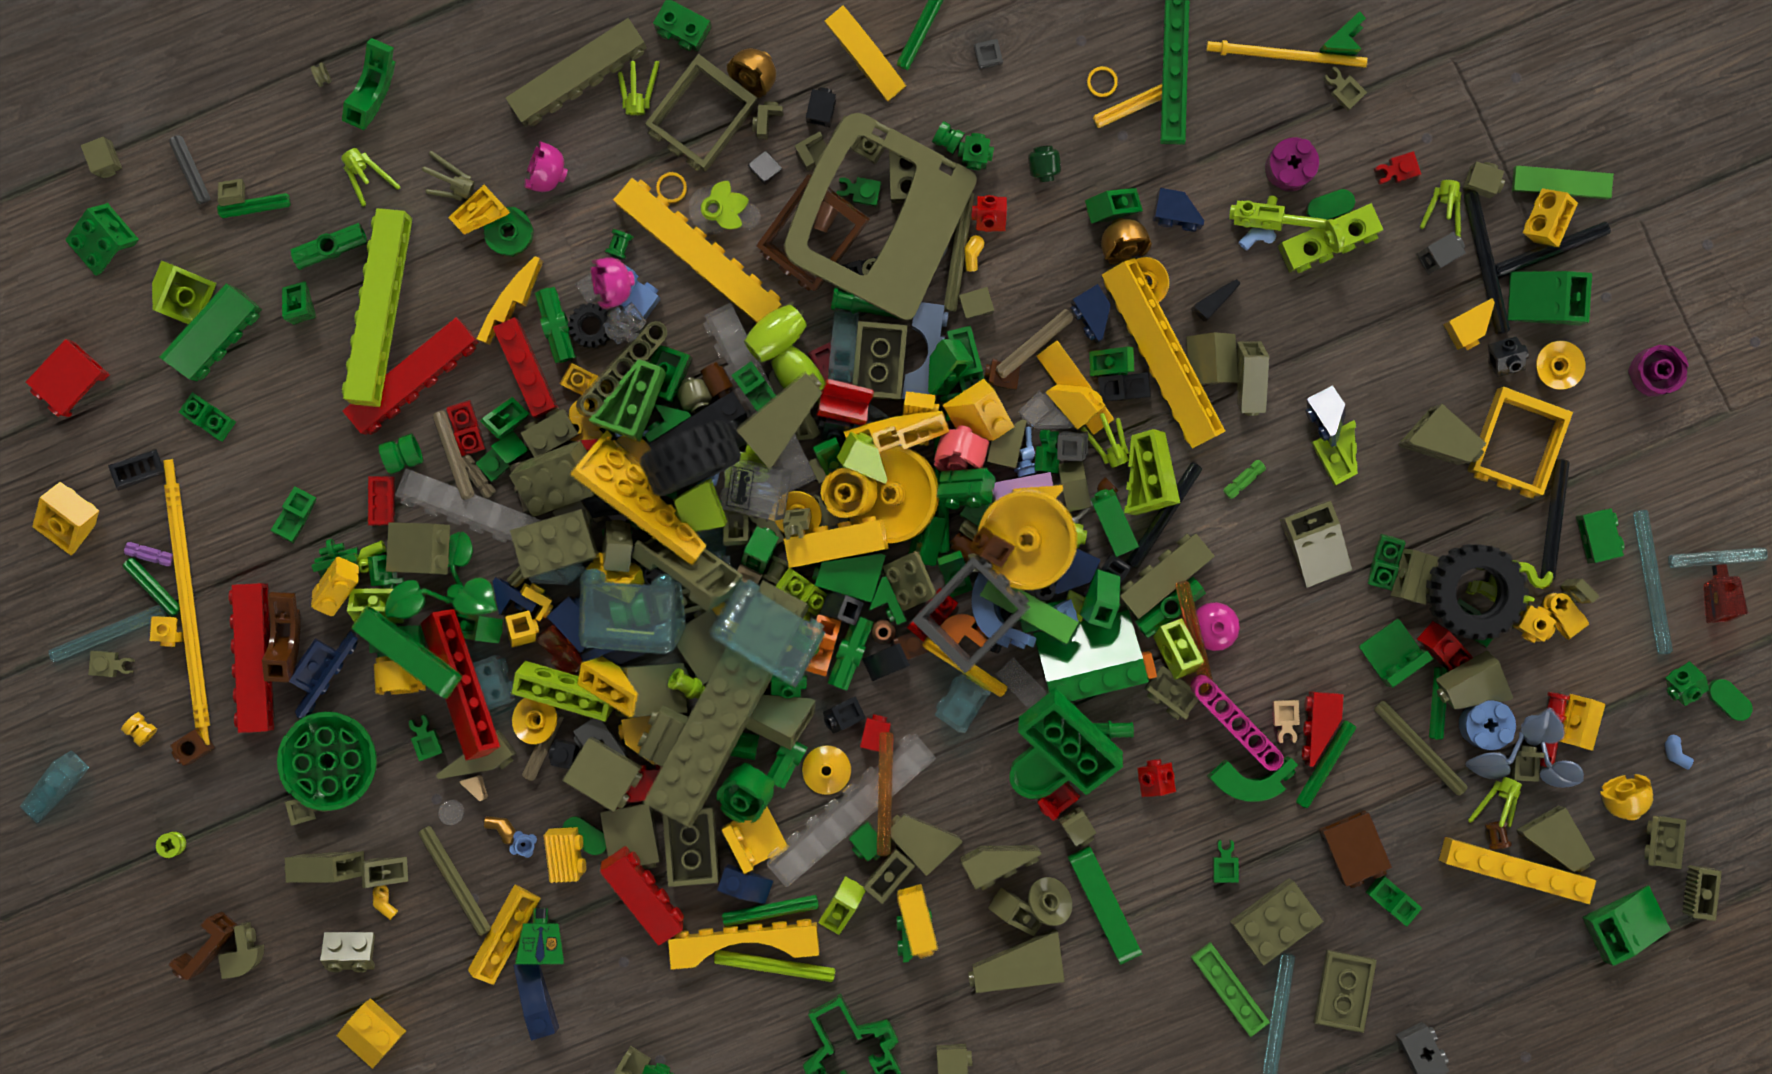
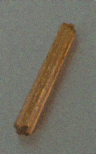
M1187 580L1177 582L1175 586L1184 623L1204 660L1203 664L1196 671L1197 676L1205 675L1213 681L1190 584ZM1209 683L1200 685L1202 693L1207 692Z
M891 732L880 733L877 854L880 856L890 855L893 766V734Z

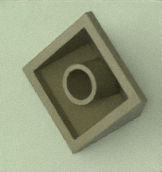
M1214 332L1186 337L1187 358L1201 385L1238 383L1235 334Z

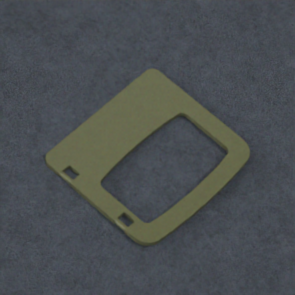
M850 114L841 121L809 179L784 242L785 254L790 262L801 269L901 320H910L915 316L975 187L976 175L964 166L952 162L943 155L892 128L886 127L865 114ZM874 127L886 133L884 140L872 135ZM860 136L910 161L915 166L914 176L897 220L876 261L864 276L812 251L807 246L812 225L827 189L854 140ZM941 163L953 169L951 176L939 170Z

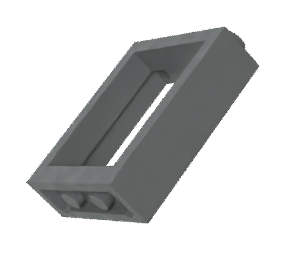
M979 555L972 557L912 620L964 673L968 672L1031 608L1027 604L1029 600L1019 591L1016 593L1009 586L1011 582L1003 574L1000 573L998 575L992 569L993 564ZM977 568L1018 609L970 657L930 615Z

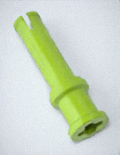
M677 668L668 680V687L670 689H677L685 693V697L688 699L696 698L699 700L705 689L700 679L697 677L691 678L684 674V671L680 668Z

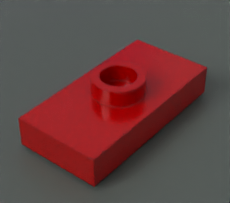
M368 476V525L388 526V522L394 523L395 477Z

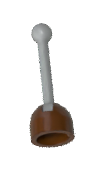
M1106 477L1100 481L1097 487L1098 492L1104 489H1108V491L1113 489L1116 494L1119 491ZM1090 508L1082 509L1075 517H1072L1074 523L1078 524V520Z

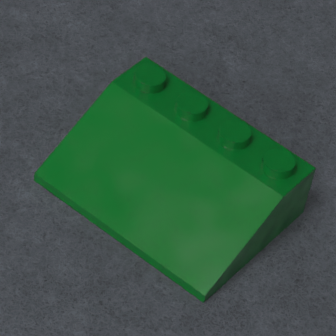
M1129 610L1116 614L1111 629L1088 623L1086 620L1079 622L1067 644L1044 631L1033 633L1034 637L1037 638L1035 643L1048 693L1056 688L1071 702L1149 682Z

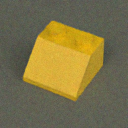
M982 379L942 405L955 429H958L959 426L969 427L972 429V433L988 441H994L1014 428L997 393L985 379Z
M59 482L39 498L32 527L69 555H73L94 528L99 510L92 503L87 502L76 494L73 489Z
M370 998L346 1022L336 1036L373 1069L406 1033V1030Z

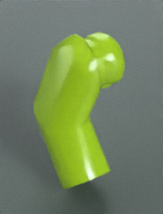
M382 540L360 550L357 558L359 572H369L368 557L387 552Z

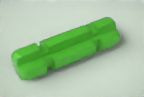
M1260 460L1253 462L1250 465L1251 468L1244 470L1233 480V484L1230 483L1224 488L1223 491L1230 499L1236 497L1240 490L1245 489L1257 478L1256 475L1259 476L1266 470L1265 465Z

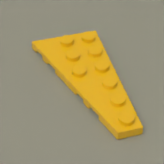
M606 430L570 475L682 559L693 565L706 547L705 543L687 523H682L675 515L676 510L671 504L667 506L660 496L653 493L645 473L638 465L630 463L625 457L627 452L621 446L617 447L612 442V435Z

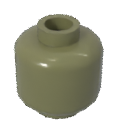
M686 378L681 382V386L676 392L683 410L692 413V415L705 409L712 402V396L702 379Z

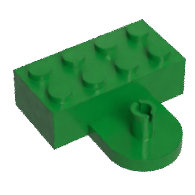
M1056 688L1019 716L1018 732L1032 745L1019 755L1010 767L1009 780L1012 788L1019 795L1030 799L1044 798L1068 780L1087 795L1123 768V751Z

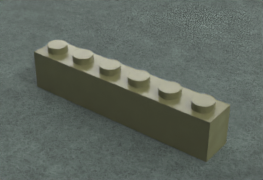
M627 18L507 96L506 100L524 127L528 125L530 127L534 126L548 112L554 113L563 106L562 103L568 99L574 100L582 95L583 89L590 85L591 87L598 85L603 81V76L610 72L616 73L622 69L623 63L629 59L635 60L644 54L643 50L647 47L630 19Z

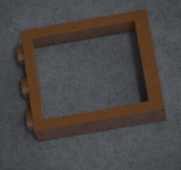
M809 174L756 247L761 250L759 253L769 261L773 259L780 264L779 269L788 276L794 275L798 278V284L801 287H804L807 291L811 289L816 291L825 280L819 277L815 278L809 272L794 265L788 260L786 254L771 244L797 209L812 175ZM828 187L823 200L855 224L830 258V260L838 263L870 219Z

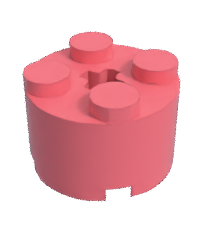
M966 426L951 429L949 433L940 436L934 457V466L940 472L983 468L989 441L972 433V429Z

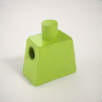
M712 478L701 482L674 499L676 506L675 515L682 523H687L694 532L723 527L727 523V518Z

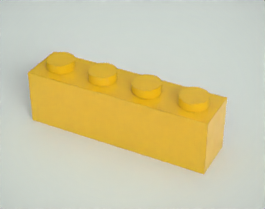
M876 516L862 518V523L852 525V521L837 523L838 528L829 530L828 525L813 528L814 533L805 534L804 532V537L799 539L798 534H793L789 540L784 539L789 568L889 549L884 521L876 520Z

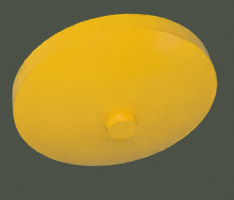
M897 445L879 452L888 480L886 483L876 480L877 498L874 506L865 515L849 517L853 525L862 523V518L876 516V520H883L888 543L904 542L922 533L934 518L939 502L937 497L938 481L930 464L916 451L910 448L903 450L902 446Z
M1018 490L1008 493L996 500L986 510L981 519L978 532L984 526L993 534L1015 546L1002 568L992 563V569L998 575L1000 573L1003 574L1011 582L1010 587L1022 590L1046 587L1063 576L1074 560L1077 549V532L1074 521L1067 509L1058 500L1046 493L1036 490Z

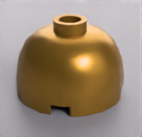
M753 48L741 50L727 64L729 77L734 81L737 79L743 88L757 98L765 96L775 83L776 68L771 56L765 51Z
M1123 218L1114 220L1104 231L1101 240L1105 259H1108L1110 264L1115 265L1133 259L1132 256L1140 254V257H1142L1152 246L1150 237L1141 223Z

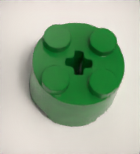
M743 763L730 772L719 788L717 801L718 799L720 800L722 812L730 819L740 823H744L745 820H752V823L761 817L772 800L775 782L771 777L766 776L751 764Z

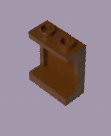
M1361 811L1319 829L1322 838L1326 840L1341 876L1340 881L1344 886H1350V888L1358 887L1364 884V879L1371 876L1373 879L1382 877L1387 874L1386 870L1392 868L1368 812Z
M222 911L206 918L201 927L212 936L194 957L185 953L168 964L173 968L172 972L180 979L189 980L202 973L235 934L234 927L238 924Z

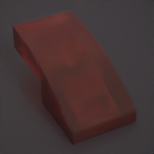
M554 624L539 634L536 641L554 656L550 662L559 671L573 675L580 670L581 663L583 662L582 658L573 644Z

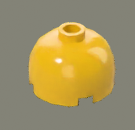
M1634 774L1635 779H1626V775L1604 783L1602 786L1603 792L1600 791L1606 809L1612 815L1622 819H1639L1650 809L1653 803L1651 782L1646 776Z

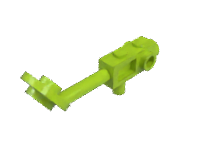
M1269 196L1267 204L1237 201L1236 205H1231L1229 219L1234 220V225L1277 231L1282 230L1283 224L1325 229L1324 237L1327 244L1331 246L1335 253L1343 251L1345 236L1341 226L1336 224L1333 219L1326 220L1285 214V206L1277 205L1278 198L1276 196Z

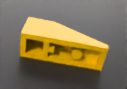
M603 656L582 662L577 685L628 717H632L638 694L622 669Z

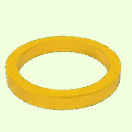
M1104 66L1093 69L1087 79L1089 91L1097 97L1111 95L1118 84L1115 72ZM1100 70L1109 72L1114 78L1112 90L1103 94L1094 91L1090 83L1092 75Z
M668 172L658 179L656 190L658 195L662 196L668 203H676L684 198L687 192V184L680 174ZM668 176H676L683 182V192L676 199H667L660 192V184Z

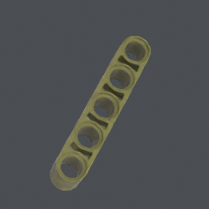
M655 321L643 326L579 397L576 403L579 414L586 417L595 415L604 404V400L608 395L610 396L619 386V382L624 377L617 372L616 368L619 362L626 365L628 372L638 359L646 361L667 337V328L663 323ZM651 327H655L659 331L657 340L652 339L649 335ZM634 345H639L643 349V355L640 358L633 354ZM603 380L609 382L611 386L608 394L603 393L600 389V384ZM587 398L593 400L595 404L592 412H588L584 408V401Z

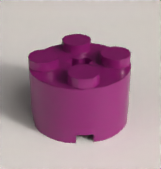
M1292 137L1282 140L1270 152L1265 163L1267 178L1273 185L1283 191H1297L1307 185L1317 174L1319 156L1315 147L1307 139ZM1290 160L1296 164L1295 168L1292 165L1288 166Z
M1657 345L1639 352L1632 360L1628 373L1635 388L1641 393L1652 397L1672 393L1680 389L1687 380V368L1689 367L1686 356L1678 348L1668 345Z

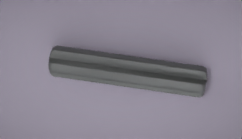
M176 135L170 138L169 143L196 202L204 204L210 201L209 193L183 137Z

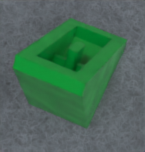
M306 281L282 288V317L291 324L317 318Z
M511 397L484 416L480 422L498 439H502L512 433L528 417L529 413Z

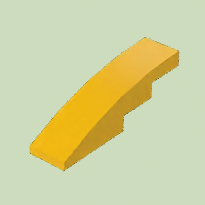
M844 5L824 21L838 38L842 47L856 62L857 67L887 102L906 87L885 56Z
M535 256L500 294L487 315L477 340L490 345L495 334L493 327L510 320L516 304L526 307L543 264L539 257Z
M935 411L892 417L844 432L846 439L850 431L858 435L860 432L873 438L872 442L878 448V451L881 452L900 444L903 450L949 433V429L943 412Z

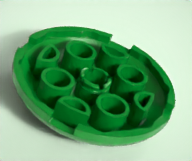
M318 712L297 721L288 733L284 735L277 755L278 774L286 791L301 802L300 804L321 811L341 809L356 802L370 787L377 767L375 745L367 730L355 719L338 712ZM327 754L331 755L335 760L332 767H328L324 762V757Z

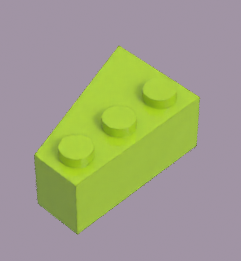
M1151 429L1132 435L1128 465L1130 467V477L1126 487L1128 499L1124 513L1140 515L1180 503L1166 433Z

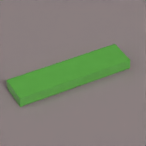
M1528 166L1514 167L1512 191L1540 194L1543 188L1567 192L1570 196L1612 198V173Z
M987 581L979 596L1014 614L1018 608L992 582ZM1011 587L1016 593L1019 591L1029 600L1027 604L1031 607L1020 619L1067 644L1079 622L1021 589Z
M1211 942L1191 956L1250 1037L1270 1023Z

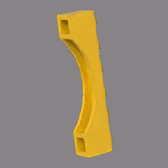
M1448 837L1444 839L1439 861L1448 865L1587 904L1591 902L1596 880L1583 875L1523 860Z
M811 919L797 920V924L787 925L786 921L773 922L771 927H762V924H750L748 929L738 930V926L723 927V931L713 932V928L698 930L699 933L689 934V931L685 930L668 939L671 969L696 967L715 951L739 943L771 945L785 951L794 958L819 956L820 953L817 922L812 923Z

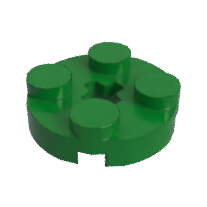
M506 207L510 213L484 225V235L487 245L493 251L500 255L514 257L529 247L533 239L534 228L531 220L523 211L515 207ZM511 225L514 226V235L512 237H503L505 232L502 229L505 226L508 228Z

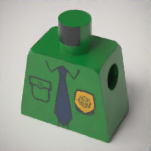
M533 908V923H522L515 964H564L559 924L548 923V908Z

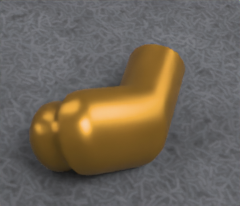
M485 817L484 828L497 830L504 844L509 845L513 843V836L516 830L508 819Z

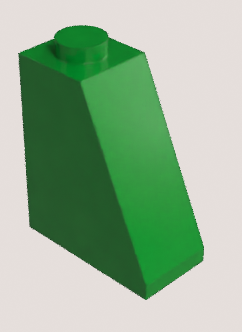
M876 554L822 562L821 567H815L812 580L816 581L815 586L872 603L886 555Z

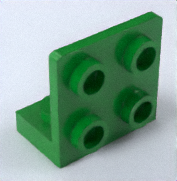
M108 203L86 209L66 238V242L95 276L103 272L117 251L133 247L139 241L137 236Z
M1395 619L1359 645V649L1387 687L1392 688L1433 659L1428 651L1420 649L1399 619Z

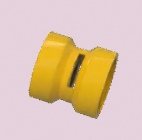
M137 712L124 723L121 731L126 735H131L134 738V742L141 747L153 737L157 728L153 724H148L145 721V717L140 712Z

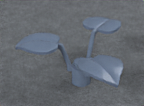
M1551 708L1538 716L1531 715L1524 719L1521 732H1519V739L1508 759L1501 753H1486L1474 757L1465 763L1471 771L1484 778H1503L1510 773L1511 768L1509 764L1513 763L1523 739H1525L1529 745L1541 744L1542 752L1545 753L1544 760L1547 768L1540 771V777L1545 783L1554 787L1565 788L1580 784L1584 778L1582 768L1576 763L1558 761L1552 764L1549 760L1545 742H1559L1565 735L1561 720Z

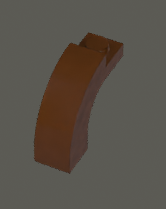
M270 592L268 602L271 630L269 645L262 659L264 681L289 682L296 666L299 651L300 609H297L295 593Z

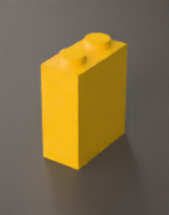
M922 884L898 890V899L913 956L919 955V958L933 955V950H937V942Z

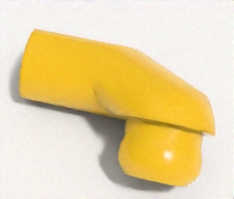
M972 236L964 248L966 271L978 270L977 257L984 248V239L981 236Z

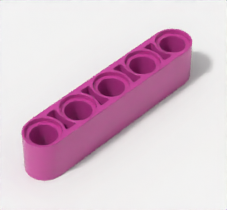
M1198 675L1193 678L1190 685L1193 694L1266 769L1271 771L1279 769L1283 765L1284 758L1273 743L1210 678L1205 675ZM1209 683L1207 692H1198L1201 684ZM1222 700L1226 702L1222 710H1215L1217 702ZM1236 718H1242L1241 725L1239 727L1233 728V720ZM1258 735L1257 743L1249 745L1250 737ZM1270 752H1275L1274 759L1266 762V755Z

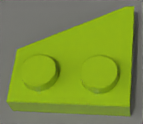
M1354 420L1342 426L1336 446L1331 447L1327 440L1323 441L1321 438L1311 442L1334 486L1358 474L1356 461L1357 443H1355L1356 422Z

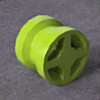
M173 831L163 834L156 841V850L164 858L180 855L186 848V839L179 832Z

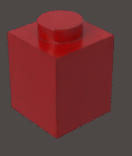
M873 714L872 718L867 717L860 745L861 748L884 753L891 726L890 722H886L887 717Z

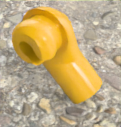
M386 885L376 886L372 893L373 906L391 920L398 910L389 904L388 887Z

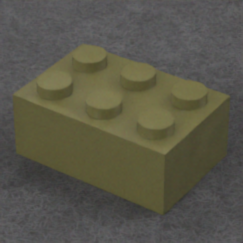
M858 321L853 385L874 390L872 399L901 402L907 325Z
M581 440L523 461L509 475L532 517L595 494L570 475L587 454Z
M583 509L510 530L523 578H532L599 558L587 513Z
M703 806L692 827L686 826L663 813L668 887L718 883L720 871L714 806Z
M1288 878L1230 922L1258 961L1264 966L1320 925L1323 920L1296 883Z

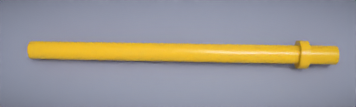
M1222 40V42L1207 41L1206 51L1220 52V55L1230 53L1356 67L1367 66L1366 57L1231 44L1226 40Z

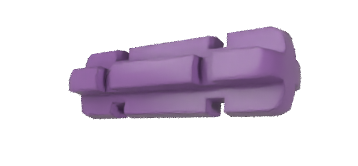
M127 542L124 549V554L128 556H134L153 563L159 562L160 565L171 566L173 563L172 553L161 552V550L143 545L139 546V544Z

